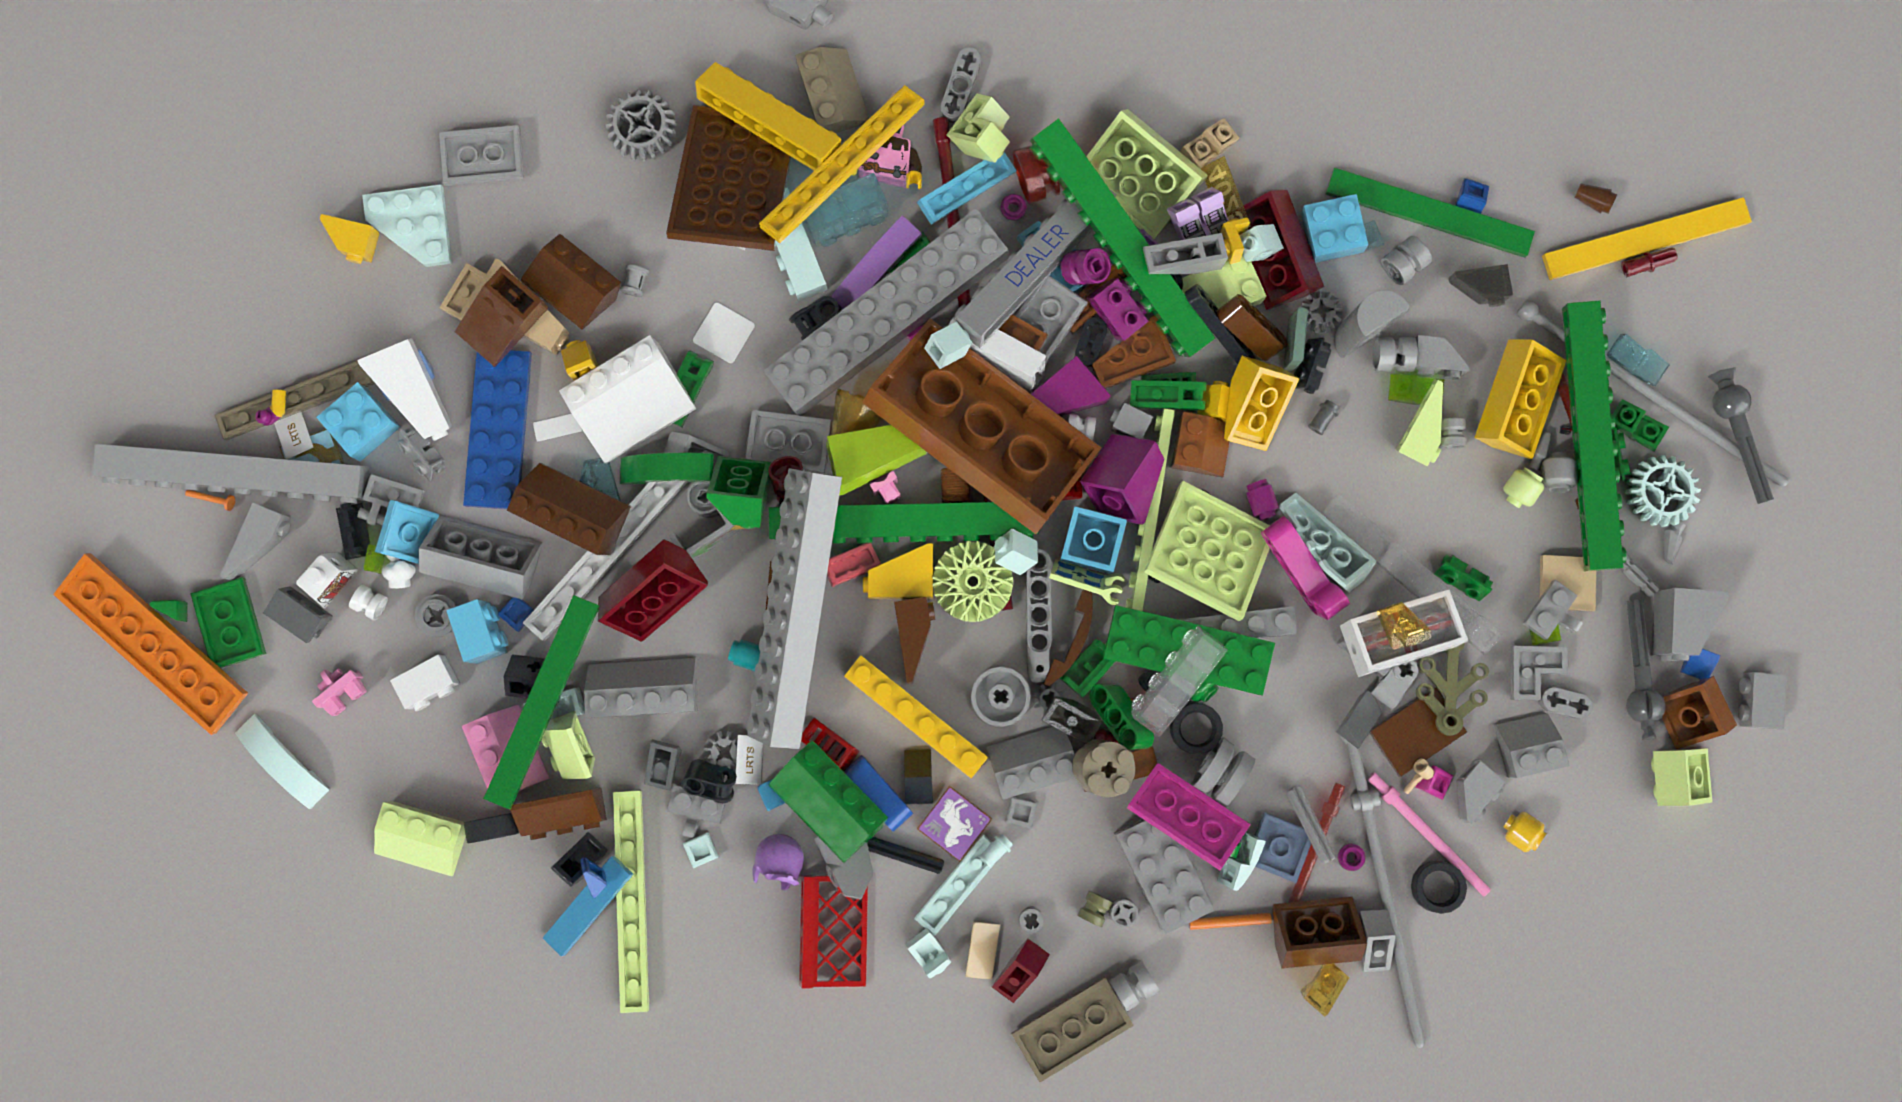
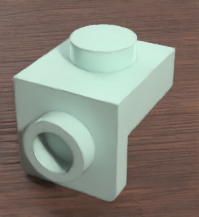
M928 928L905 944L929 978L943 972L946 966L951 963L947 953Z

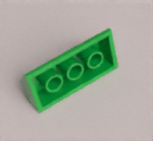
M813 740L793 756L769 783L773 791L843 863L869 841L888 819L876 804Z

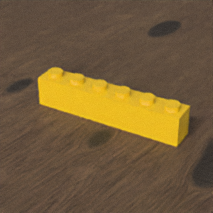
M714 62L695 81L697 99L814 171L841 146V138L835 132L828 131L818 125L813 119L805 117L792 106L782 103L771 93L764 92L754 86L751 81L744 80L731 69L723 67L717 62Z
M860 655L844 675L851 683L971 779L988 757L863 656Z

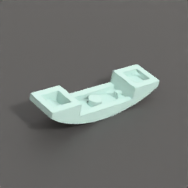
M254 714L235 732L236 736L272 778L303 805L311 809L330 788L312 770L308 771L273 735L275 732L257 714Z

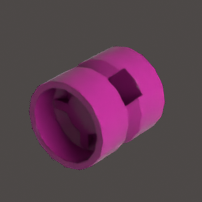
M1099 248L1070 251L1063 257L1061 262L1062 276L1071 285L1104 282L1111 271L1109 256Z

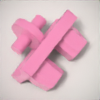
M894 471L870 481L872 483L870 488L874 496L880 494L886 504H891L901 498L895 486L898 480Z
M339 668L333 673L324 669L320 673L323 681L317 687L321 691H325L312 701L317 708H324L331 716L339 715L346 708L339 698L343 693L346 692L352 700H357L367 692L360 681L363 676L359 671L354 672L350 670L342 676L344 673Z

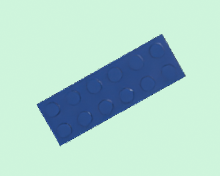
M510 350L496 367L478 352L476 354L463 502L465 507L507 509L516 486L521 482L532 353L529 351Z

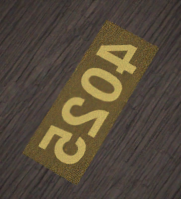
M1225 156L1200 168L1208 175L1205 179L1207 188L1213 187L1222 192L1223 205L1228 220L1248 218Z

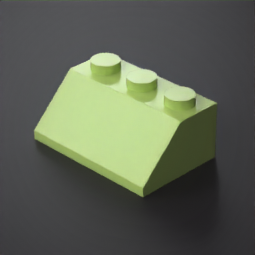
M395 801L383 802L375 826L374 853L453 876L466 837L464 822Z

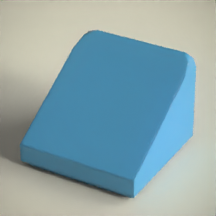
M772 780L757 786L767 811L785 804L769 786Z

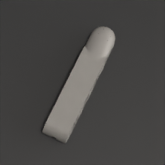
M1037 549L1038 555L1045 559V567L1036 569L1032 566L1026 571L1027 672L1032 682L1044 683L1049 671V648L1052 643L1051 579L1049 578L1051 559L1045 550ZM1034 582L1043 583L1046 588L1045 594L1041 596L1033 594L1031 585ZM1036 608L1044 610L1046 613L1045 621L1041 623L1035 622L1031 617L1032 611ZM1035 635H1042L1046 639L1044 649L1038 650L1032 646L1031 641ZM1037 666L1042 667L1043 670L1041 673H1038L1036 671Z

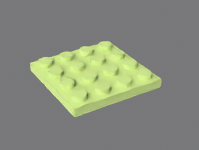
M1182 481L1178 486L1144 573L1237 621H1241L1245 616L1270 549L1261 535V532L1270 525Z

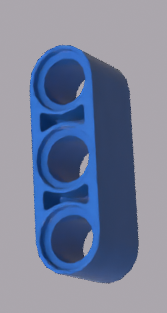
M862 755L843 771L888 817L885 824L893 832L914 814Z

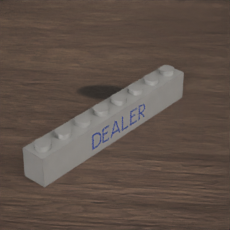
M1064 199L1058 206L1056 213L1052 217L1048 216L1042 222L1040 230L1035 235L1032 233L1027 237L1023 248L1019 252L1014 251L1009 256L1006 265L1001 270L997 269L991 275L989 283L985 287L981 286L976 290L971 302L967 306L963 304L955 314L956 321L969 334L970 340L977 347L981 348L1060 265L1063 257L1068 252L1073 251L1093 230L1090 224L1086 226L1077 214L1080 210L1074 202L1070 204Z

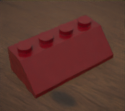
M1288 190L1269 191L1230 213V215L1233 214L1234 218L1240 219V216L1235 213L1238 211L1242 214L1243 218H1248L1250 222L1248 230L1257 225L1274 224L1284 248L1264 260L1251 261L1267 296L1263 301L1266 310L1304 298L1324 288Z
M663 539L598 597V605L600 606L598 622L642 642L708 586V581L685 549Z

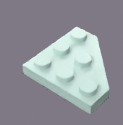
M442 185L362 195L365 221L388 237L425 267L452 264L444 188Z

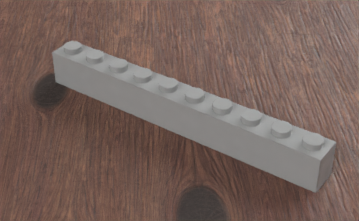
M95 444L92 476L103 477V483L120 484V479L129 480V485L146 486V481L155 482V487L172 488V484L175 483L182 484L181 489L198 490L199 486H208V491L225 493V488H234L235 494L251 495V490L261 491V496L277 497L278 492L287 493V498L304 499V494L314 495L313 500L330 501L332 496L340 497V502L357 504V499H363L368 484L369 467Z

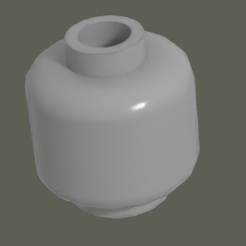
M1564 452L1551 454L1550 458L1542 462L1543 485L1549 488V491L1552 493L1570 492L1571 488L1578 483L1577 461L1568 457V454Z

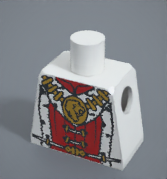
M338 552L324 553L315 559L296 581V584L319 605L326 608L356 574L358 569L348 560H345Z

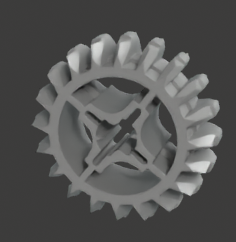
M637 89L636 96L632 97L631 93L627 91L626 96L628 99L623 100L621 97H618L617 101L620 105H611L610 107L614 114H606V118L610 122L605 124L606 130L610 132L607 137L609 141H614L612 146L615 150L621 149L620 153L624 157L630 153L631 160L635 161L637 156L640 155L641 160L645 162L646 155L650 154L652 159H656V151L659 150L660 153L664 154L665 149L663 145H672L668 137H676V132L672 129L677 127L676 120L672 119L675 113L669 109L670 105L667 101L662 102V97L659 94L653 97L652 92L648 90L643 96L641 90ZM643 108L640 112H637V113H633V112H632V111H634V110H636V109ZM656 112L661 116L659 131L652 125L655 120L653 116ZM623 120L627 121L630 126L628 130L629 135L626 139L621 133ZM645 123L646 126H647V127L639 126V127L637 128L636 124H637V125H638V124L643 125V124ZM645 138H650V139H651V140H649V141H647V142L639 143L642 139H645Z

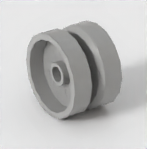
M996 667L988 669L978 677L972 687L970 698L972 708L979 719L988 725L1002 727L1012 725L1024 716L1029 708L1031 695L1029 685L1021 674L1010 668ZM996 693H1004L1005 700L997 702L995 700Z
M1221 738L1219 744L1202 761L1191 785L1204 794H1207L1213 788L1211 798L1222 806L1227 807L1244 785L1254 767L1256 759L1244 751L1239 752L1233 758L1235 745L1225 738Z

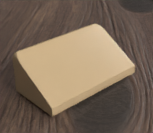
M973 920L965 977L992 979L1000 924Z

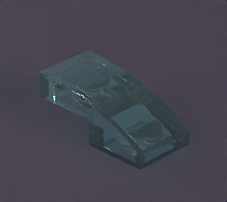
M1620 334L1606 354L1616 364L1651 386L1657 385L1670 366L1652 349H1644L1627 334Z

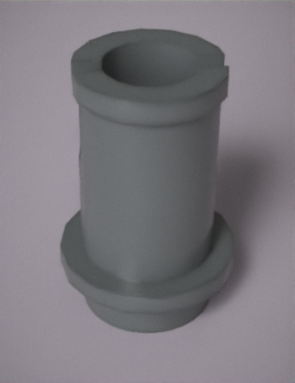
M1329 400L1320 403V410L1308 425L1312 431L1319 435H1323L1334 416L1337 417L1339 415L1338 410L1340 408Z

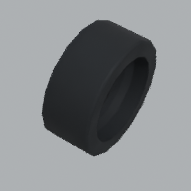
M1190 703L1174 713L1170 722V734L1173 742L1181 750L1191 754H1203L1211 751L1219 744L1223 735V723L1220 715L1212 707L1204 703ZM1191 713L1206 715L1212 724L1210 738L1199 745L1187 742L1181 733V723Z
M512 813L464 822L468 844L519 834Z
M1435 860L1426 862L1418 867L1412 877L1411 890L1416 902L1424 909L1444 914L1450 913L1461 906L1466 897L1467 884L1465 877L1457 867L1450 863ZM1434 871L1446 872L1454 881V894L1444 903L1432 902L1424 894V880L1427 875Z

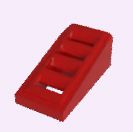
M813 717L802 732L801 742L807 745L817 729L820 728L822 731L814 742L819 746L828 734L830 738L822 747L826 754L836 741L839 742L838 746L828 757L844 771L858 755L859 750ZM847 748V750L844 752L841 758L837 761L838 757L843 752V750Z

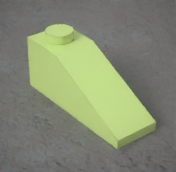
M1436 379L1432 382L1396 448L1398 452L1426 466L1430 462L1434 463L1441 452V449L1438 447L1441 443L1443 382Z

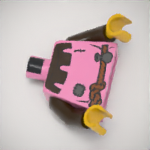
M904 125L859 167L860 178L906 189L909 188L910 184L915 183L918 185V189L922 188V164L917 150L911 147V141L902 138Z

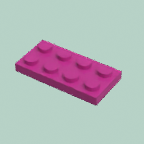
M1159 763L1156 764L1127 807V809L1218 870L1222 869L1251 825Z

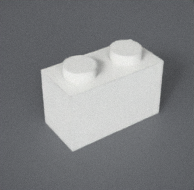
M439 654L390 680L404 709H415V711L429 706V700L436 696L443 698L454 692L453 687L460 684L446 656Z

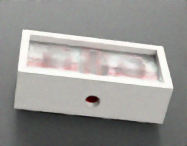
M1450 590L1356 617L1340 625L1358 677L1445 651L1468 641Z

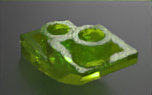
M1390 374L1388 401L1420 405L1434 378H1418V375ZM1436 379V380H1439V381L1443 382V392H1444V381H1445V379Z

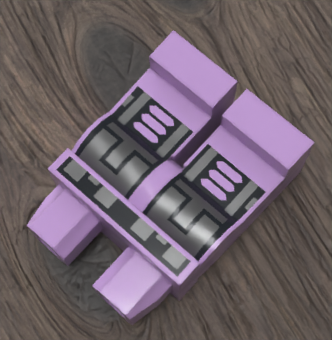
M1213 187L1192 196V200L1185 199L1167 208L1179 240L1221 233L1223 223L1229 221L1223 205L1222 192Z

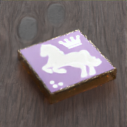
M949 785L918 826L917 830L960 862L992 818Z

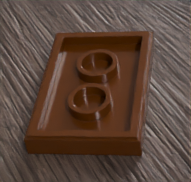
M1434 687L1433 696L1444 706L1445 698ZM1429 691L1425 693L1423 696H1428ZM1416 699L1370 730L1369 733L1397 775L1402 777L1414 769V764L1417 760L1429 759L1466 734L1467 731L1464 726L1455 735L1447 736L1442 734L1436 727L1435 721L1437 716L1423 700ZM1447 717V724L1453 726L1454 720L1451 717Z

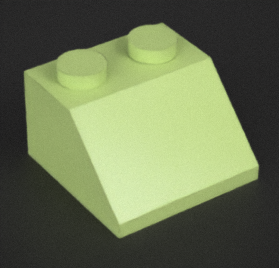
M573 711L551 719L542 737V743L545 748H550L553 755L550 757L555 772L559 771L562 779H587L592 777L595 757L576 712Z
M1708 748L1653 751L1651 767L1653 772H1655L1656 782L1653 792L1658 806H1691L1712 802Z

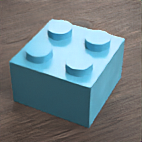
M1357 194L1304 205L1301 218L1315 263L1364 253L1368 246Z
M358 382L316 417L348 455L360 462L401 428L369 389Z
M1074 507L1060 561L1112 574L1115 569L1127 520Z
M476 599L446 610L463 662L478 664L507 653L505 646H508V640L504 631L499 629L497 621L500 620V616L495 605L491 606L489 602Z

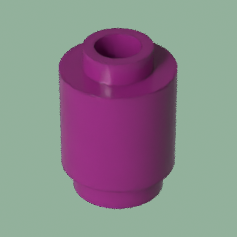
M1267 479L1247 485L1248 492L1246 496L1253 516H1260L1261 520L1276 516L1275 511L1280 508L1272 485H1268Z

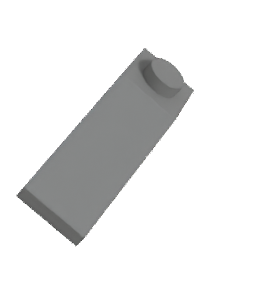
M1222 233L1143 247L1149 274H1198L1222 269L1228 259Z
M252 502L219 577L227 580H234L240 577L288 534L291 517Z

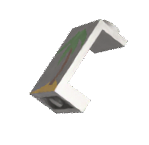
M718 510L726 525L687 549L682 539L675 533H671L669 537L672 540L671 543L685 549L694 561L744 528L732 525Z

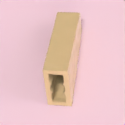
M495 259L470 300V305H472L482 287L501 266L515 276L501 260ZM547 309L523 337L557 355L559 350L565 349L568 344V335L570 333Z

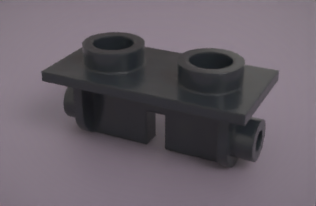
M1325 338L1308 339L1305 344L1303 361L1294 372V376L1299 378L1295 389L1305 388L1304 392L1308 394H1314L1315 390L1319 389L1324 373L1317 370L1316 367L1326 368L1332 351L1330 349L1331 344L1324 342Z
M344 503L339 508H336L345 560L373 555L366 520L357 517L360 508H364L363 503L354 505Z

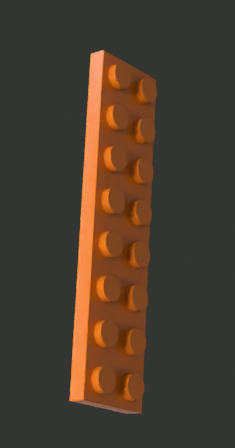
M85 553L53 595L210 735L216 734L248 694L245 689L91 553Z

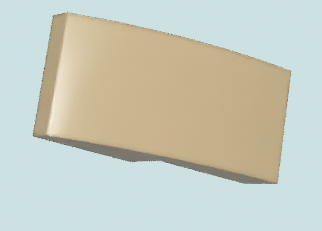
M1223 118L1207 128L1202 135L1184 145L1179 152L1197 167L1202 168L1240 138Z

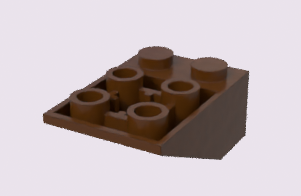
M501 266L482 287L455 330V333L496 367L549 307L507 269Z

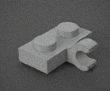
M1553 580L1522 624L1544 640L1549 638L1558 624L1570 633L1574 631L1577 633L1583 623L1566 612L1578 595L1557 580Z
M673 785L667 812L688 816L682 835L695 837L699 819L721 824L726 803L721 804L700 796L690 795L681 786Z

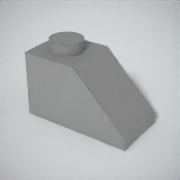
M671 431L663 453L714 454V471L718 456L728 457L730 452L691 435Z
M1388 909L1360 911V921L1367 940V946L1361 960L1363 972L1390 970L1395 932Z

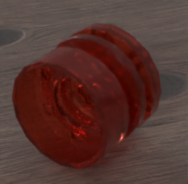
M1030 146L1012 152L1018 181L1028 204L1045 200L1047 196L1046 186H1049L1055 196L1060 195V186L1063 190L1064 188L1059 184V181L1054 182L1046 171V168H1048L1047 164L1043 159L1038 160L1035 157Z

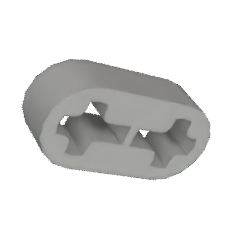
M1556 687L1546 688L1541 692L1539 704L1546 711L1571 718H1585L1593 710L1592 701L1586 695ZM1555 693L1554 697L1563 700L1562 704H1552L1551 707V702L1547 700V696ZM1581 700L1580 704L1584 706V710L1577 713V708L1569 706V702L1573 703Z

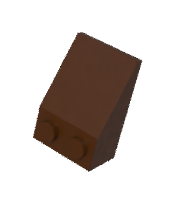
M927 597L894 602L908 685L914 683L931 629L930 621L936 620L933 602L927 603Z

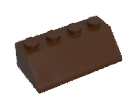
M539 463L516 486L507 511L595 555H611L631 506L556 469Z

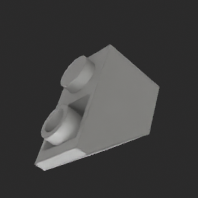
M1424 335L1416 337L1418 355L1416 368L1413 372H1418V376L1433 377L1434 374L1444 375L1445 379L1458 380L1469 372L1470 366L1446 338Z
M1473 760L1456 780L1460 819L1464 823L1472 824L1473 821L1475 823L1478 822L1485 815L1486 810L1484 808L1488 803L1496 801L1503 793L1502 787L1506 782L1482 761Z

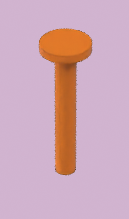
M186 490L185 495L222 504L226 511H231L235 506V497L233 495H229L225 499L193 490Z

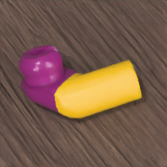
M272 390L271 406L256 412L255 418L258 423L269 426L285 414V390Z

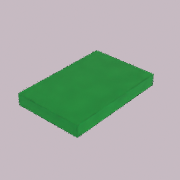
M241 577L190 593L208 658L216 665L224 668L266 655L245 578Z

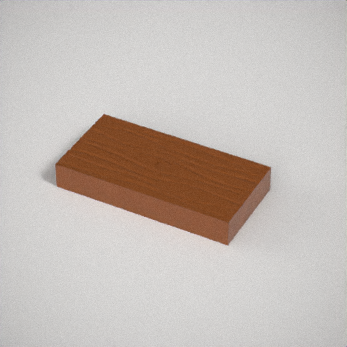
M929 319L872 384L862 403L1033 533L1037 534L1101 450V447L970 348L964 357L939 369L924 348L931 334L943 328L932 319Z

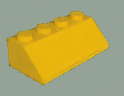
M1508 339L1474 438L1492 448L1533 459L1566 360L1532 339Z

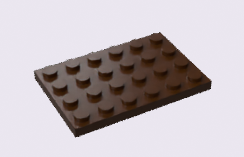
M693 105L666 231L667 239L775 251L776 240L763 231L759 223L784 200L791 156L712 107Z

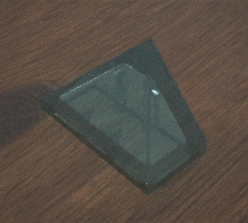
M602 458L584 461L580 482L620 500L610 462L605 464Z

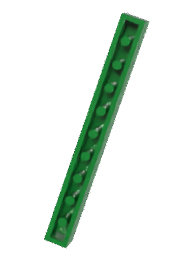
M1058 118L1030 140L1032 146H1030L1031 151L1038 160L1043 159L1048 166L1046 171L1054 182H1060L1064 188L1062 194L1070 204L1074 202L1080 210L1077 214L1086 226L1090 224L1095 231L1094 239L1101 248L1106 247L1111 254L1109 256L1111 263L1117 270L1120 268L1127 276L1124 278L1126 284L1133 292L1135 290L1138 291L1142 297L1140 303L1148 313L1153 312L1158 319L1155 322L1157 327L1164 335L1168 333L1173 340L1171 346L1179 356L1191 357L1215 339L1214 335L1190 305L1185 294L1170 274H1149L1143 247L1150 245L1061 120Z
M1601 300L1567 303L1562 308L1574 458L1577 461L1578 468L1577 494L1584 572L1617 570L1624 568L1623 563L1627 561V553L1621 543V536H1624L1623 520H1619V510L1622 509V497L1620 493L1617 494L1616 483L1620 481L1619 468L1615 467L1614 456H1617L1618 448L1616 440L1612 439V430L1615 429V416L1610 414L1609 404L1613 401V391L1611 387H1608L1607 377L1611 373L1610 362L1606 361L1605 350L1608 349V336L1603 334L1606 311L1605 308H1601Z
M994 502L840 505L837 507L832 544L846 543V538H856V543H873L872 538L883 537V543L899 542V537H910V542H926V536H937V541H953V536H963L964 541H980V535H990V540H997L1011 529L1033 539V534L1035 533ZM769 507V539L776 540V532L780 528V507Z

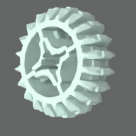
M1660 455L1657 459L1650 457L1647 458V462L1642 461L1638 463V469L1631 471V475L1634 478H1630L1626 482L1632 486L1631 489L1625 492L1627 495H1632V499L1628 500L1627 504H1635L1636 506L1632 513L1638 514L1641 512L1640 520L1644 522L1650 519V525L1652 526L1658 523L1661 527H1667L1669 523L1674 526L1679 524V519L1682 521L1689 518L1688 513H1693L1696 510L1692 504L1699 503L1700 501L1698 497L1694 496L1695 493L1701 491L1700 488L1694 487V483L1698 482L1699 478H1691L1690 476L1694 469L1689 468L1685 470L1686 461H1680L1676 464V457L1671 456L1666 459L1665 455ZM1653 471H1662V475L1658 477L1657 481L1647 482L1648 477ZM1646 494L1649 495V497H1650V499H1651V503L1649 502V500H1648ZM1679 500L1677 506L1671 512H1664V507L1668 505L1669 501Z

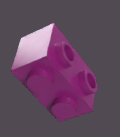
M1116 278L1107 281L1086 299L1099 317L1104 320L1115 339L1124 341L1145 325L1148 320L1145 317L1146 310L1138 301L1135 302L1130 296L1131 289L1126 282Z

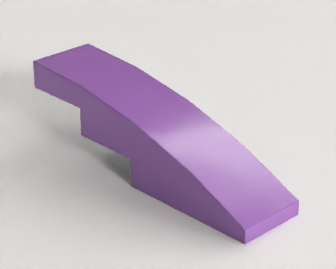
M902 215L861 259L831 297L838 302L842 309L846 308L884 279L904 257L903 254L922 236V233Z

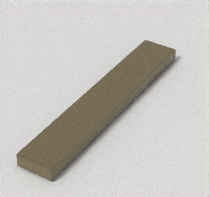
M358 361L351 362L281 389L286 391L285 414L278 420L337 399L357 382L365 387L376 383L363 370ZM272 393L215 414L223 439L227 441L264 427L265 425L256 421L255 415L258 410L271 406Z

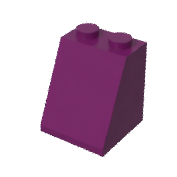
M1112 434L1082 478L1081 483L1097 512L1143 525L1146 521L1165 459L1156 441Z

